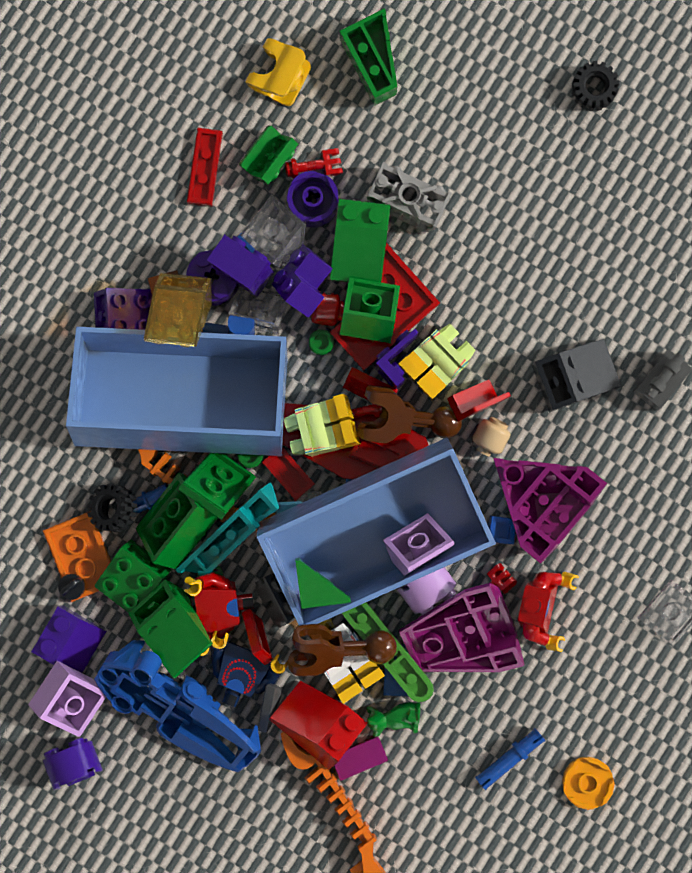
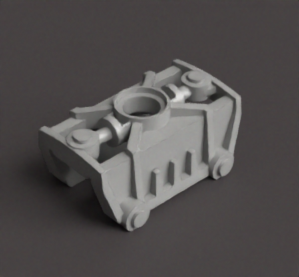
M383 162L367 199L370 203L391 205L390 216L414 226L418 233L426 234V232L436 229L452 193L445 192L442 186H432L404 173L398 166H388ZM388 178H390V179H392V180H394V181H397V182H395L394 184H392V183L388 182ZM387 187L396 196L385 198L373 191L375 188L384 189ZM406 188H412L416 191L417 197L413 201H406L402 197V192ZM430 196L431 198L436 199V201L431 202L427 199ZM425 205L431 207L432 213L437 216L436 221L422 215L418 206L422 208Z

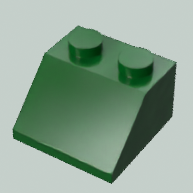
M349 277L340 335L391 343L400 286Z

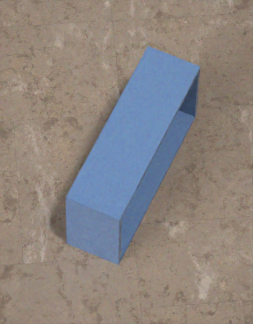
M76 327L66 427L74 446L282 456L288 361L287 339L283 336Z
M448 437L259 522L260 527L257 528V539L299 626L319 624L496 544ZM428 513L454 541V545L404 576L391 561L383 540ZM300 558L301 561L349 595L351 603L302 609L295 559Z

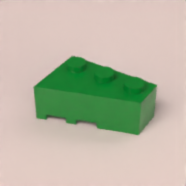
M384 8L340 30V41L374 106L397 95L398 88L386 10Z

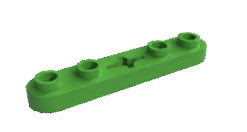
M367 602L342 613L363 640L376 630L390 633L397 644L395 653L397 659L394 660L392 658L383 665L412 700L425 702L431 698L434 692L431 680Z

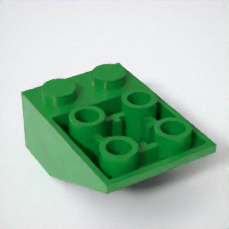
M166 579L129 612L137 632L150 649L161 658L162 664L173 678L180 675L213 644L186 592Z

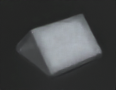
M239 286L228 313V318L230 315L252 318L255 320V330L279 336L288 303L278 294L262 290L260 295L255 297Z
M670 580L637 618L663 642L674 646L692 626V594L673 580Z

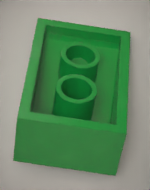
M339 199L331 265L333 269L330 274L331 281L349 282V277L381 282L391 205Z

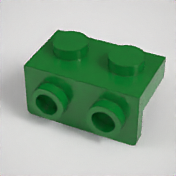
M267 125L240 161L239 166L255 180L269 185L270 182L278 177L283 164L292 158L298 143L292 137L282 135L273 126Z

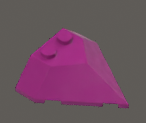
M493 458L520 547L540 564L560 545L607 485L603 479L588 467Z

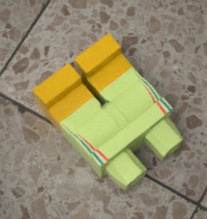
M451 324L443 327L440 331L436 329L415 350L398 363L413 382L431 365L434 366L416 383L431 401L468 365V360L476 351L467 341L457 350L450 344L459 335L458 331Z
M345 394L334 396L332 399L294 409L295 414L284 418L287 432L300 430L301 439L290 441L291 451L295 456L308 455L313 457L360 445L359 437L356 434V425L352 421L354 417L349 398Z

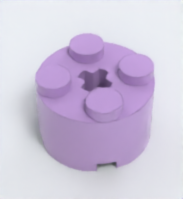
M444 567L403 587L397 588V591L414 614L420 613L424 615L434 609V604L441 599L447 601L456 594L454 589L456 582Z

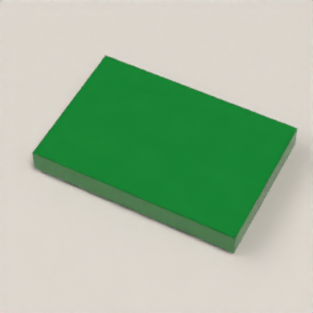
M209 453L184 480L178 490L222 520L254 482L256 476L223 453Z

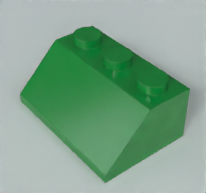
M182 473L176 475L136 527L152 563L172 569H177L218 518L178 490L187 478Z

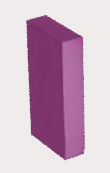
M376 736L350 747L334 766L340 781L389 760L379 736Z

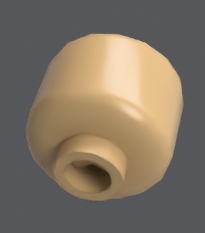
M494 417L481 420L472 438L474 443L478 445L476 450L490 457L491 453H502L511 436L507 429L508 425Z

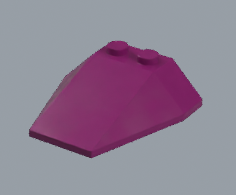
M492 583L461 591L399 630L408 653L423 672H503L524 666L516 627L499 587Z

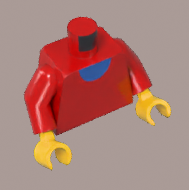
M566 571L562 574L539 572L534 580L525 585L518 622L523 628V636L527 640L543 645L547 650L563 651L559 649L558 642L565 641V638L548 635V629L558 586L575 590L577 587L571 585V582L574 578H579L578 575Z
M211 572L196 577V579L186 577L184 580L185 583L191 585L190 588L184 589V592L194 596L196 613L210 640L215 630L217 631L216 636L222 639L226 633L231 632L235 626L240 624L239 610L254 609L252 593L237 595L235 582L219 574ZM209 648L200 656L206 655L209 651Z

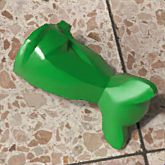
M404 702L394 706L386 713L380 712L375 707H367V712L369 713L367 723L368 727L372 730L373 736H380L385 728L393 730L410 729L413 733L418 732L420 702Z

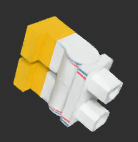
M343 622L331 630L341 631L343 641L360 640L354 631L351 632ZM365 655L344 656L341 667H333L324 672L343 704L363 691L350 671V667H352L365 689L385 676L378 664L368 660Z

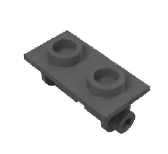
M274 573L255 582L257 586L255 589L263 604L270 600L274 604L266 608L274 625L277 624L281 628L295 620L294 614Z

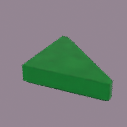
M300 558L295 559L302 609L351 603L349 595L301 561Z

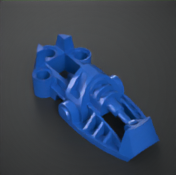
M132 640L120 651H112L108 654L94 680L116 711L124 714L132 711L137 715H141L144 712L158 721L156 729L163 738L205 761L228 770L240 772L261 753L257 725L252 729H239L228 717L218 710L221 704L218 701L214 702L211 695H207L206 686L188 675H185L179 684L158 671L162 664L161 658L152 651L140 652L145 644L144 640ZM206 727L234 743L238 748L236 754L234 755L233 752Z

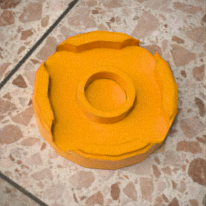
M589 756L577 758L567 766L563 773V792L568 800L578 808L586 810L598 808L606 804L613 794L615 786L613 774L609 767L597 758Z

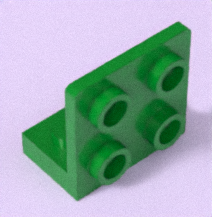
M131 539L119 549L96 582L95 588L129 613L165 580L172 570L168 567L152 563L147 551Z

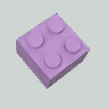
M56 661L28 705L40 719L80 737L106 696L93 678Z

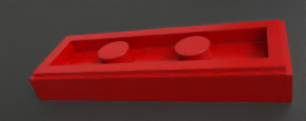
M197 127L187 204L213 207L223 131Z

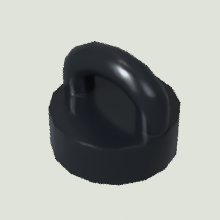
M67 574L59 581V593L65 599H77L85 591V582L79 575Z

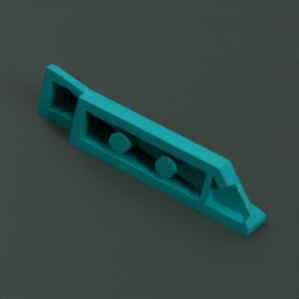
M268 483L239 508L176 569L177 573L186 571L198 573V575L202 576L211 573L260 527V521L279 509L273 485Z

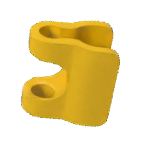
M268 38L262 48L271 58L276 60L274 69L268 74L251 72L245 83L253 91L284 106H291L295 102L311 70V64L305 59L306 56L303 50Z

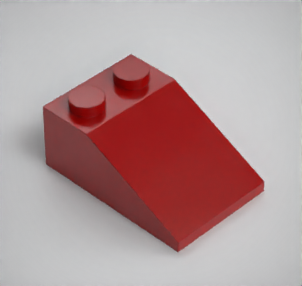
M302 681L298 682L269 718L272 723L328 770L339 762L368 724L347 705Z

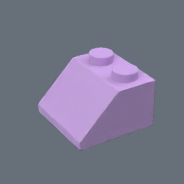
M428 513L383 540L391 561L404 576L454 545V541Z

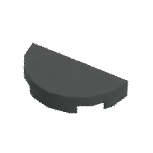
M272 683L266 685L258 724V731L267 733L270 729L272 722L269 718L279 707L281 699V687Z

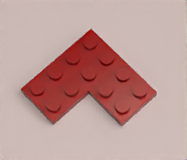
M387 243L381 283L400 286L391 343L340 335L342 322L330 331L333 338L363 371L376 361V356L386 347L391 348L404 331H410L440 305L437 298Z

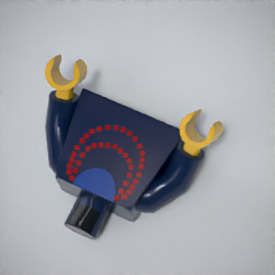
M216 630L213 633L210 657L213 675L218 679L217 684L227 687L222 702L236 707L241 694L252 697L253 694H262L265 692L266 685L270 683L275 684L281 673L288 666V660L285 664L278 662L279 654L272 659V662L264 665L252 654L250 649L228 641V633L225 634L224 639L216 636Z

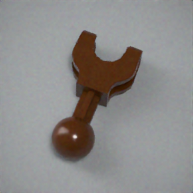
M367 386L365 397L372 404L382 406V412L379 418L374 421L361 422L358 425L356 434L366 441L388 443L402 433L410 434L412 426L431 428L436 436L445 439L447 437L452 438L459 433L462 427V420L457 421L451 406L438 407L432 413L415 411L416 409L409 402L403 401L390 387Z
M321 624L301 625L296 627L293 632L292 641L296 650L290 653L288 668L292 674L297 676H316L330 668L341 667L344 656L365 655L373 663L384 664L395 656L397 644L394 637L383 630L371 632L365 640L343 641L341 631H331ZM301 636H307L311 640H303ZM296 661H308V663L299 665L296 664Z

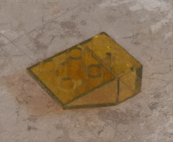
M160 273L153 291L144 341L155 344L197 347L212 305L211 278Z

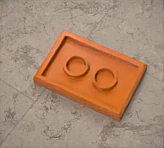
M87 513L43 530L61 578L67 574H76L85 582L83 595L77 599L70 600L71 602L98 592L99 590L95 588V584L111 562L101 533L95 527L96 525L90 522L93 518L88 517Z

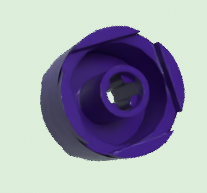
M307 171L296 176L287 193V203L291 216L295 221L307 228L321 227L329 223L336 215L339 203L338 190L334 181L327 175L316 171ZM313 195L314 198H317V203L308 202L309 196Z
M213 250L199 252L191 260L187 268L186 280L188 287L200 302L210 306L221 305L235 296L239 285L207 261ZM216 273L219 280H214L213 283H210L207 277Z
M79 738L68 743L70 748L65 750L63 748H55L44 753L45 759L42 761L53 791L61 789L60 786L67 784L70 786L94 776L95 772L100 773L103 771L92 741H88L87 738Z

